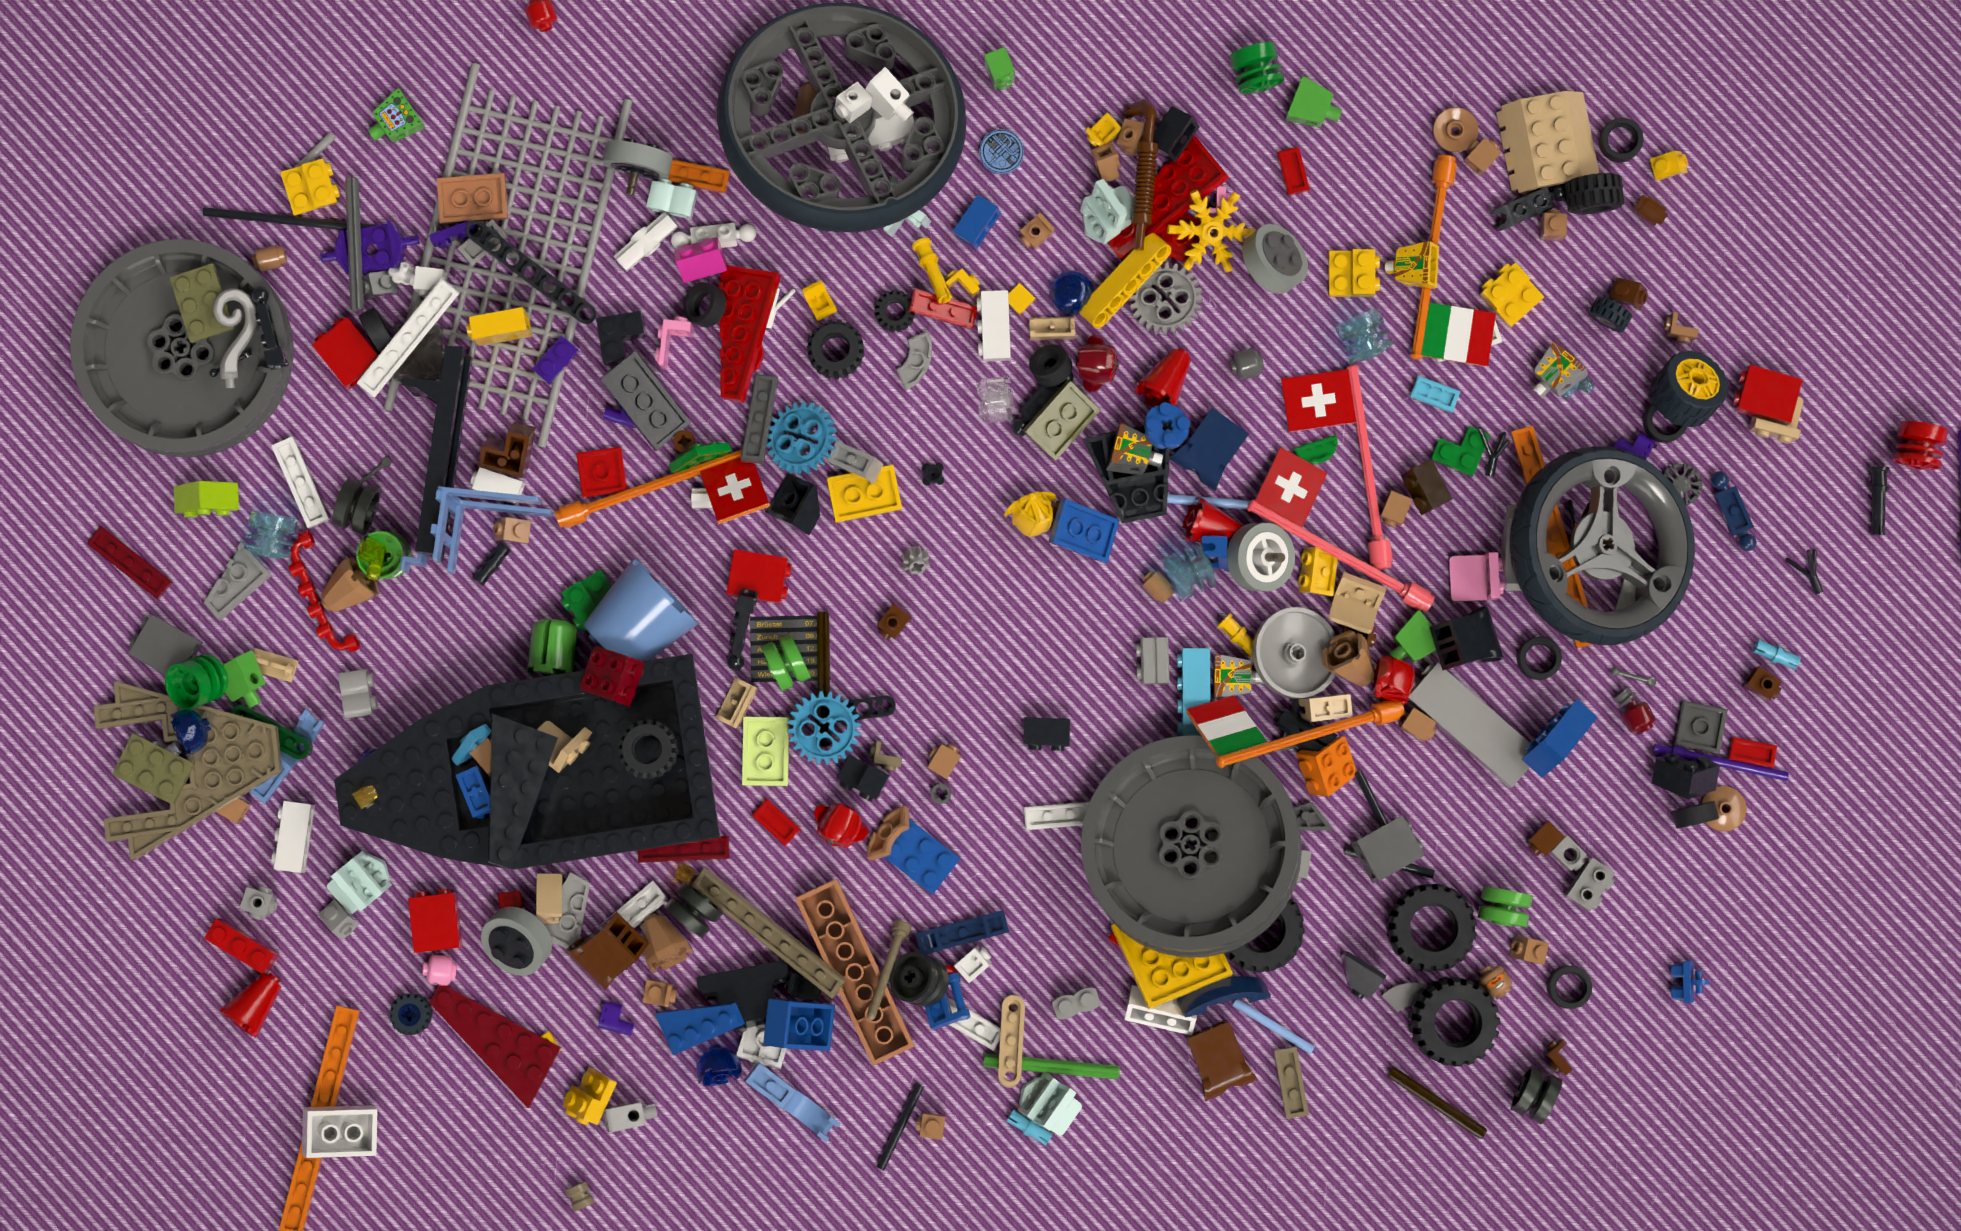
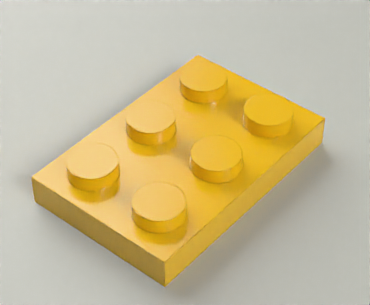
M894 465L882 467L874 484L853 473L827 478L836 523L903 510Z

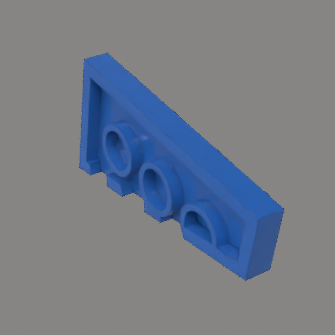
M736 1002L655 1013L673 1056L745 1024Z

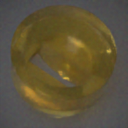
M679 864L675 872V878L678 882L681 880L683 883H689L695 871L689 865Z

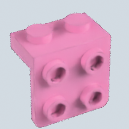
M674 317V320L663 319V325H659L658 339H660L661 346L656 348L655 361H657L662 370H667L671 335L694 337V327L691 322L687 321V318Z
M1498 552L1486 555L1450 557L1449 573L1452 601H1485L1500 598V594H1503L1504 586L1503 581H1499V571H1502L1503 565L1502 558H1498Z

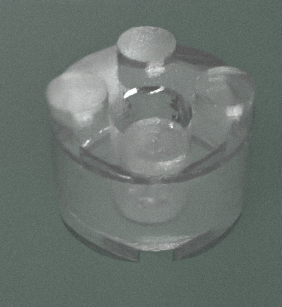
M1010 376L981 379V382L976 383L977 394L982 399V404L978 405L979 416L986 424L1014 421L1012 414H1015L1013 390L1008 388V383H1011Z

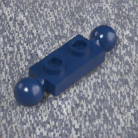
M1717 471L1711 477V484L1720 490L1719 493L1713 495L1731 537L1739 534V547L1743 551H1752L1756 547L1757 540L1747 530L1753 528L1754 525L1737 487L1728 488V475L1723 471Z

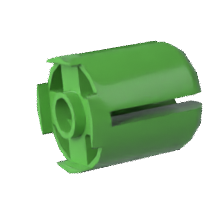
M541 619L533 624L527 673L534 675L535 672H541L542 675L551 676L573 672L577 630L573 624L558 619H553L552 621L551 619Z

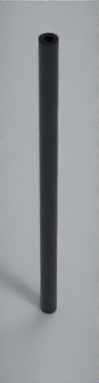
M203 208V216L347 231L346 221ZM360 223V228L376 226V224Z

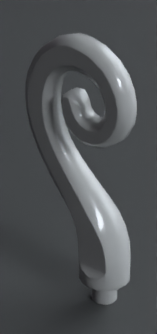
M230 288L221 292L216 297L213 305V313L216 320L224 326L233 327L242 318V312L238 308L233 310L230 317L224 314L223 307L228 301H238L245 313V322L241 332L228 347L221 359L220 379H225L226 388H235L234 379L239 378L238 359L250 342L257 324L255 318L257 310L253 300L244 291L236 288Z

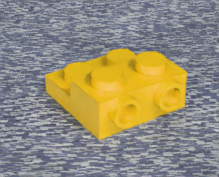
M323 158L280 172L294 216L338 204L336 198L340 197L337 184L332 185L329 177L333 175L330 162L325 163Z
M1375 249L1328 252V297H1374L1375 291L1380 290V278L1375 277V269L1380 267V255H1375Z
M1516 262L1512 266L1507 263L1498 272L1501 276L1495 281L1492 278L1489 279L1482 286L1484 291L1480 294L1509 328L1544 298L1540 291L1529 281L1531 278Z
M588 1067L587 1072L582 1077L580 1087L572 1085L565 1096L563 1107L566 1108L565 1114L576 1118L577 1122L588 1125L589 1122L598 1125L617 1082L598 1070Z

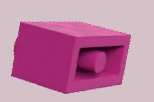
M718 237L706 238L701 242L683 245L674 249L675 262L684 283L727 271L726 258Z

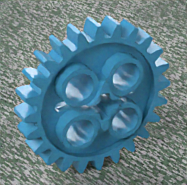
M803 401L800 407L799 404L794 402L793 409L785 406L786 413L778 411L780 418H772L775 425L770 426L772 434H769L768 439L771 442L767 443V447L772 450L768 452V455L773 458L772 461L775 464H779V468L782 470L786 469L790 474L794 471L800 475L802 470L809 474L810 467L817 471V463L825 465L823 458H831L828 451L835 450L831 442L837 441V438L832 436V434L837 432V429L831 427L835 424V421L830 418L831 415L828 412H824L825 409L821 406L817 407L812 402L808 405ZM796 421H799L798 425L795 428H793L794 423ZM818 427L817 432L812 434L814 428ZM785 432L793 433L802 438L807 437L809 440L818 441V444L810 443L801 438L796 439L791 435H785ZM791 442L789 448L785 449L786 444ZM810 448V452L804 456L805 451Z
M820 691L819 698H816L811 693L810 701L803 697L804 705L801 706L796 703L795 706L798 709V713L791 712L790 714L795 719L787 722L793 726L792 729L787 730V733L794 734V737L789 739V742L797 743L793 750L801 749L800 757H803L805 754L809 755L807 762L816 758L817 765H819L821 759H824L825 764L829 765V759L831 758L835 763H838L837 756L839 755L846 759L844 752H853L850 744L858 745V742L853 739L854 736H861V733L855 731V728L860 727L861 724L854 721L859 717V714L852 715L851 713L855 707L847 708L846 705L849 700L840 702L841 695L839 694L834 699L832 698L831 691L827 697H824L823 692ZM818 707H827L829 716L824 719L818 717L816 714ZM811 714L823 725L828 723V730L840 738V742L835 741L827 732L821 734L819 732L820 727L811 721L808 715ZM836 721L845 722L847 729L844 733H838L834 730V723ZM809 723L813 725L815 729L814 734L811 736L804 735L801 730L804 724ZM823 738H828L832 742V747L828 751L822 750L819 746V741Z

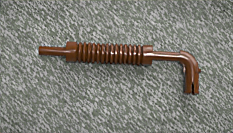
M1145 99L1136 103H1128L1124 106L1125 109L1130 108L1129 110H1124L1126 117L1140 116L1146 119L1144 142H1138L1137 152L1139 154H1137L1136 163L1138 167H1136L1137 171L1135 173L1137 174L1135 176L1136 184L1134 185L1136 188H1134V209L1132 210L1131 224L1137 225L1135 250L1139 251L1144 250L1145 227L1151 226L1152 201L1154 200L1152 197H1154L1153 188H1155L1153 184H1155V163H1157L1156 155L1158 153V144L1153 142L1154 123L1157 120V112L1154 105Z

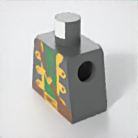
M1120 423L1115 433L1106 470L1142 475L1148 464L1160 467L1163 454L1151 451L1152 444L1146 439L1145 434Z

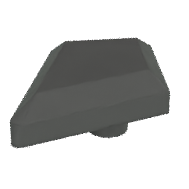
M1313 802L1294 808L1300 831L1332 830L1330 824Z

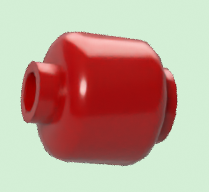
M530 0L528 2L529 5L525 8L530 27L532 29H539L540 32L551 30L553 28L552 25L558 19L552 1Z

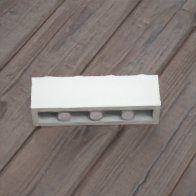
M896 114L890 120H886L884 117L876 119L875 127L868 137L873 150H890L893 148L892 145L899 143L905 146L914 125L913 115L905 123ZM847 134L850 137H855L854 134ZM827 146L831 161L836 160V163L849 160L844 149H834ZM857 153L859 156H865L864 153Z

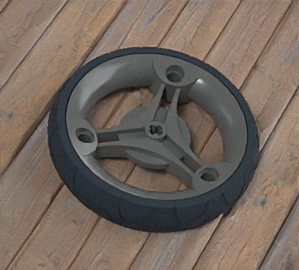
M1592 446L1571 450L1547 463L1543 469L1541 468L1531 478L1522 491L1517 502V508L1514 510L1510 530V554L1514 574L1523 595L1534 611L1548 625L1561 634L1580 642L1596 645H1618L1635 641L1643 635L1651 633L1668 620L1677 609L1678 604H1680L1686 593L1692 576L1693 559H1695V539L1690 515L1683 499L1674 485L1659 469L1632 452L1613 447ZM1582 483L1591 489L1588 515L1580 519L1574 527L1571 535V546L1556 558L1554 555L1547 553L1546 547L1550 516L1560 498L1569 489ZM1621 486L1631 492L1645 507L1653 522L1658 541V560L1655 569L1648 565L1635 551L1632 532L1627 523L1619 516L1617 487ZM1573 557L1576 565L1565 571L1562 562ZM1631 565L1639 572H1641L1642 576H1639L1637 573L1631 570L1629 566ZM1580 571L1597 580H1609L1620 576L1636 587L1635 602L1615 611L1590 609L1568 595L1566 592L1568 587L1567 577Z

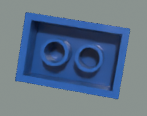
M1578 699L1571 705L1567 702L1558 713L1555 712L1549 718L1547 727L1544 726L1536 734V741H1531L1525 748L1527 753L1522 760L1543 778L1567 757L1598 717Z
M768 999L763 1045L787 1049L830 1051L835 1005Z

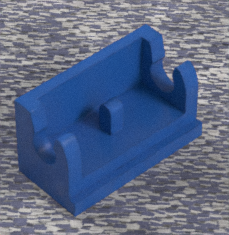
M977 195L954 228L953 233L958 236V239L977 250L1000 217L1001 212L996 205Z
M1202 536L1204 555L1218 558L1216 563H1207V567L1229 571L1227 565V549L1229 545L1227 536Z
M475 766L457 774L456 778L472 817L482 819L485 814L489 813L490 786L483 769Z

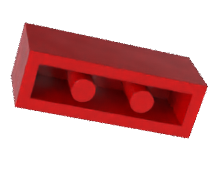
M215 919L204 937L208 942L262 974L269 973L280 954L223 919Z

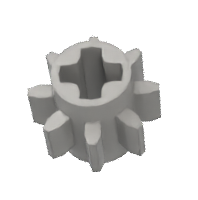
M920 546L910 547L905 554L901 555L904 571L909 569L912 575L923 573L926 567L930 566L927 550L922 552Z

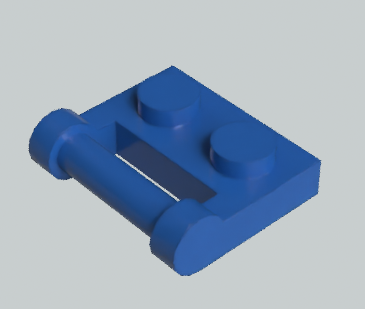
M959 973L950 974L948 984L951 986L957 1012L952 1013L947 993L937 1004L925 1007L932 1030L942 1028L957 1021L967 1020L971 1017L963 999L959 984L961 981Z

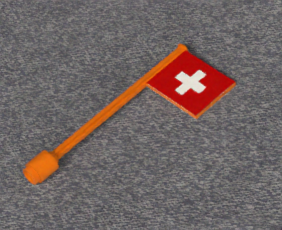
M741 449L588 504H581L580 500L560 506L559 510L554 512L560 528L565 526L569 528L586 522V517L592 512L700 474L718 524L769 507L770 504L755 463L742 462Z

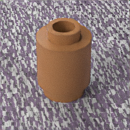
M277 245L258 249L255 250V255L252 256L255 269L259 268L261 272L283 267V264L287 263L283 246L277 247Z
M1150 571L1142 579L1145 582L1142 587L1156 602L1159 601L1163 604L1175 593L1171 583L1159 571L1156 573Z

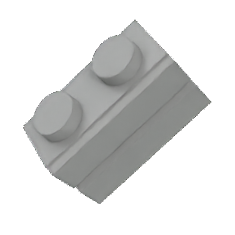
M1141 638L1140 643H1136V657L1141 659V666L1136 667L1137 680H1141V685L1169 684L1168 638Z

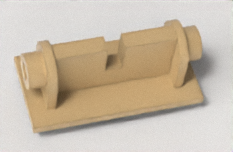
M257 648L254 649L253 653L262 674L292 683L299 661Z

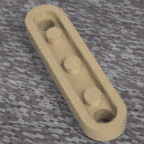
M1011 995L1004 999L1001 1012L998 1080L1002 1086L1007 1088L1018 1085L1022 1070L1025 1003L1022 998L1016 995ZM1016 1005L1018 1009L1015 1012H1011L1009 1006ZM1007 1073H1012L1014 1078L1012 1080H1007L1005 1078V1075Z

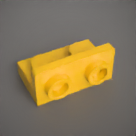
M1317 547L1304 548L1301 556V575L1298 579L1299 592L1333 596L1338 559Z

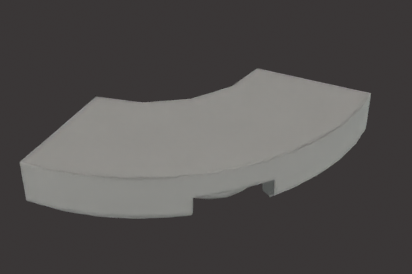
M928 331L907 340L909 345L908 358L901 367L896 369L906 391L914 387L924 377L929 368L932 357V343Z
M1414 982L1403 983L1388 989L1381 996L1396 1012H1399L1405 1007L1413 1006L1410 1004L1413 998H1418L1419 994L1417 992L1421 988H1427L1428 985Z

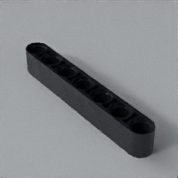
M473 220L466 225L465 233L471 241L577 321L583 324H590L595 320L597 312L591 304L483 222ZM472 224L481 226L482 233L479 237L470 235L469 228ZM491 238H497L500 241V248L497 251H491L488 248V241ZM509 252L518 254L519 261L517 264H508L506 256ZM528 266H534L537 269V275L533 279L525 276V269ZM546 280H552L555 283V290L551 293H547L543 289V284ZM567 293L571 294L574 299L573 304L568 307L564 306L561 302L562 296ZM584 307H588L592 312L589 320H582L580 318V310Z

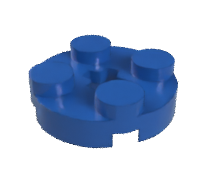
M1164 402L1153 407L1146 415L1143 424L1146 439L1159 449L1177 448L1188 436L1190 420L1181 409ZM1162 422L1169 423L1172 430L1167 429L1164 431L1162 429Z

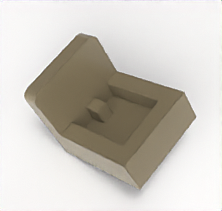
M877 740L876 745H872L870 758L874 759V764L883 765L882 769L896 771V767L901 768L902 758L880 755L882 741Z

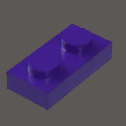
M470 221L430 234L431 243L434 247L446 248L452 245V241L458 239L461 241L468 240L465 227ZM472 224L469 228L471 236L477 232L475 224Z
M561 336L532 370L550 385L580 351L565 337Z

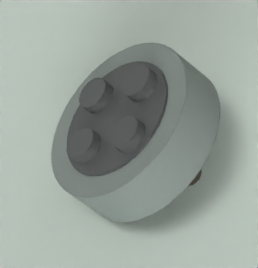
M1275 224L1263 225L1244 241L1242 253L1245 265L1249 271V277L1266 290L1283 294L1305 279L1308 272L1306 254L1298 240L1283 227Z

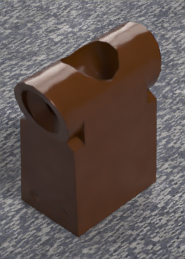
M616 912L589 936H584L573 942L566 949V953L606 991L618 975L638 960L649 943Z
M1227 1019L1196 1031L1192 1035L1184 1036L1201 1076L1205 1102L1223 1095L1230 1086L1243 1087L1258 1081V1078L1245 1062L1230 1021Z

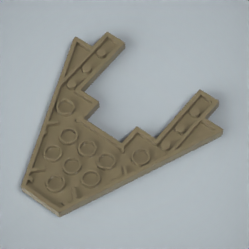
M114 682L115 703L94 706L95 728L98 730L162 721L164 742L186 740L188 760L195 763L190 774V784L184 785L175 805L170 804V810L104 819L106 842L128 840L130 860L139 859L282 772L277 726L203 705L191 710H183L176 706L167 695L121 682Z

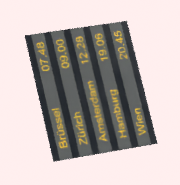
M817 616L750 617L751 682H777L765 660L767 659L761 646L773 642L779 653H781L783 650L779 643V638L788 633L791 634L811 675V678L806 681H817ZM829 628V653H830V628ZM793 671L790 672L789 674H790L792 680H793V681H798V680L796 679V677H795Z

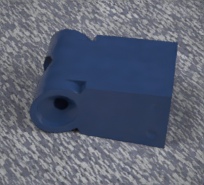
M1211 408L1189 441L1172 455L1169 460L1183 470L1195 471L1199 476L1200 482L1215 492L1224 469L1244 443L1249 433L1214 408Z

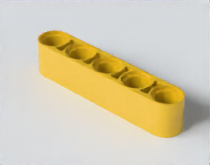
M1155 233L1147 235L1144 239V250L1134 249L1082 304L1079 310L1080 315L1094 328L1104 326L1168 258L1171 253L1170 245Z

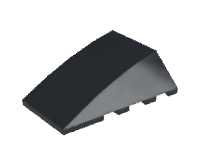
M1162 423L1164 431L1167 429L1172 430L1169 423ZM1143 425L1131 427L1143 434L1145 433ZM1116 431L1101 433L1083 439L1122 524L1167 514L1171 448L1159 449L1152 445L1151 451L1163 454L1161 465L1156 467L1148 464L1144 473L1137 475L1106 470Z

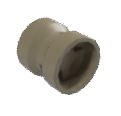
M586 1181L565 1190L567 1197L572 1198L571 1206L574 1212L595 1203L593 1197L587 1193L589 1187Z

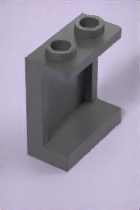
M151 614L150 617H146L140 626L142 631L138 637H134L129 645L131 650L128 654L166 675L171 666L195 657L203 642Z
M1403 815L1350 843L1372 883L1381 881L1425 856L1422 843L1414 837L1412 825L1408 819H1404Z

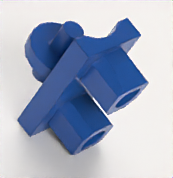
M1683 961V963L1671 965L1672 977H1683V986H1672L1671 998L1683 1000V1003H1694V985L1696 987V994H1703L1702 985H1709V980H1702V971H1695L1694 980V961Z

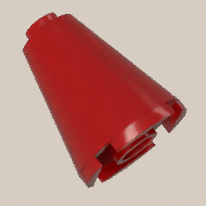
M1182 348L1172 349L1136 384V394L1138 396L1141 394L1145 396L1144 402L1151 407L1161 405L1164 402L1176 406L1191 363L1189 353Z
M1196 497L1197 504H1191L1185 516L1182 528L1186 529V533H1181L1182 539L1202 543V536H1227L1229 544L1235 532L1243 527V525L1205 499Z
M272 973L268 975L262 974L223 1005L219 1011L226 1018L230 1017V1020L243 1031L256 1038L281 989L279 985L281 980Z

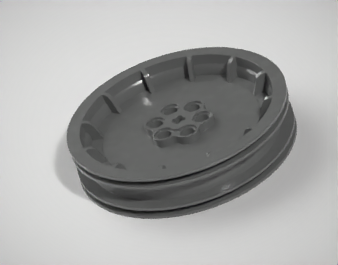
M171 239L149 243L125 253L108 265L95 278L85 292L75 314L71 331L70 355L74 377L81 395L92 412L105 426L120 437L143 449L165 456L185 458L211 455L229 449L246 440L265 424L278 407L287 389L293 366L294 343L289 318L280 298L271 285L249 264L226 249L210 243L187 239ZM213 263L215 264L223 291L236 288L244 291L251 297L254 288L265 287L269 291L267 305L271 309L279 345L286 351L289 366L276 370H271L267 366L264 351L268 349L263 347L260 337L263 334L262 326L256 324L250 342L241 353L242 355L250 350L252 355L238 362L239 378L234 379L235 388L225 387V379H220V372L218 376L211 377L209 374L210 370L220 367L224 353L244 326V309L238 301H228L227 304L231 316L234 309L238 308L242 312L241 321L235 325L236 329L190 343L169 277ZM177 322H181V330L178 332H174V324ZM164 337L166 340L165 345L157 348V340ZM184 344L187 348H184V353H181L179 350L182 349ZM203 350H209L208 358L200 360V353ZM170 359V367L163 370L161 366L163 361ZM188 365H192V373L188 376H184V368Z
M1177 736L1155 741L1137 749L1122 759L1104 777L1094 792L1084 817L1081 834V854L1085 875L1095 898L1107 916L1123 933L1137 943L1162 954L1177 957L1200 958L1219 955L1237 949L1255 939L1277 919L1287 905L1297 883L1301 865L1302 846L1298 821L1290 798L1276 775L1256 756L1226 765L1224 768H1219L1216 764L1215 754L1202 736ZM1190 819L1198 821V825L1193 829L1186 827ZM1170 830L1178 832L1177 837L1173 840L1166 838V834ZM1213 830L1218 833L1216 839H1206V834L1209 831ZM1190 842H1192V844L1196 848L1193 851H1191V849L1187 845ZM1171 852L1176 853L1177 859L1174 862L1165 861L1167 854ZM1210 853L1217 855V859L1213 863L1205 861L1206 856ZM1190 864L1197 866L1193 874L1185 873V868Z

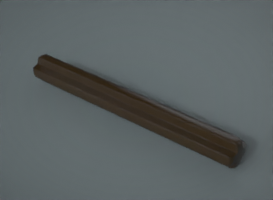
M1392 1067L1389 1070L1388 1078L1477 1138L1482 1139L1487 1132L1485 1127L1396 1067Z

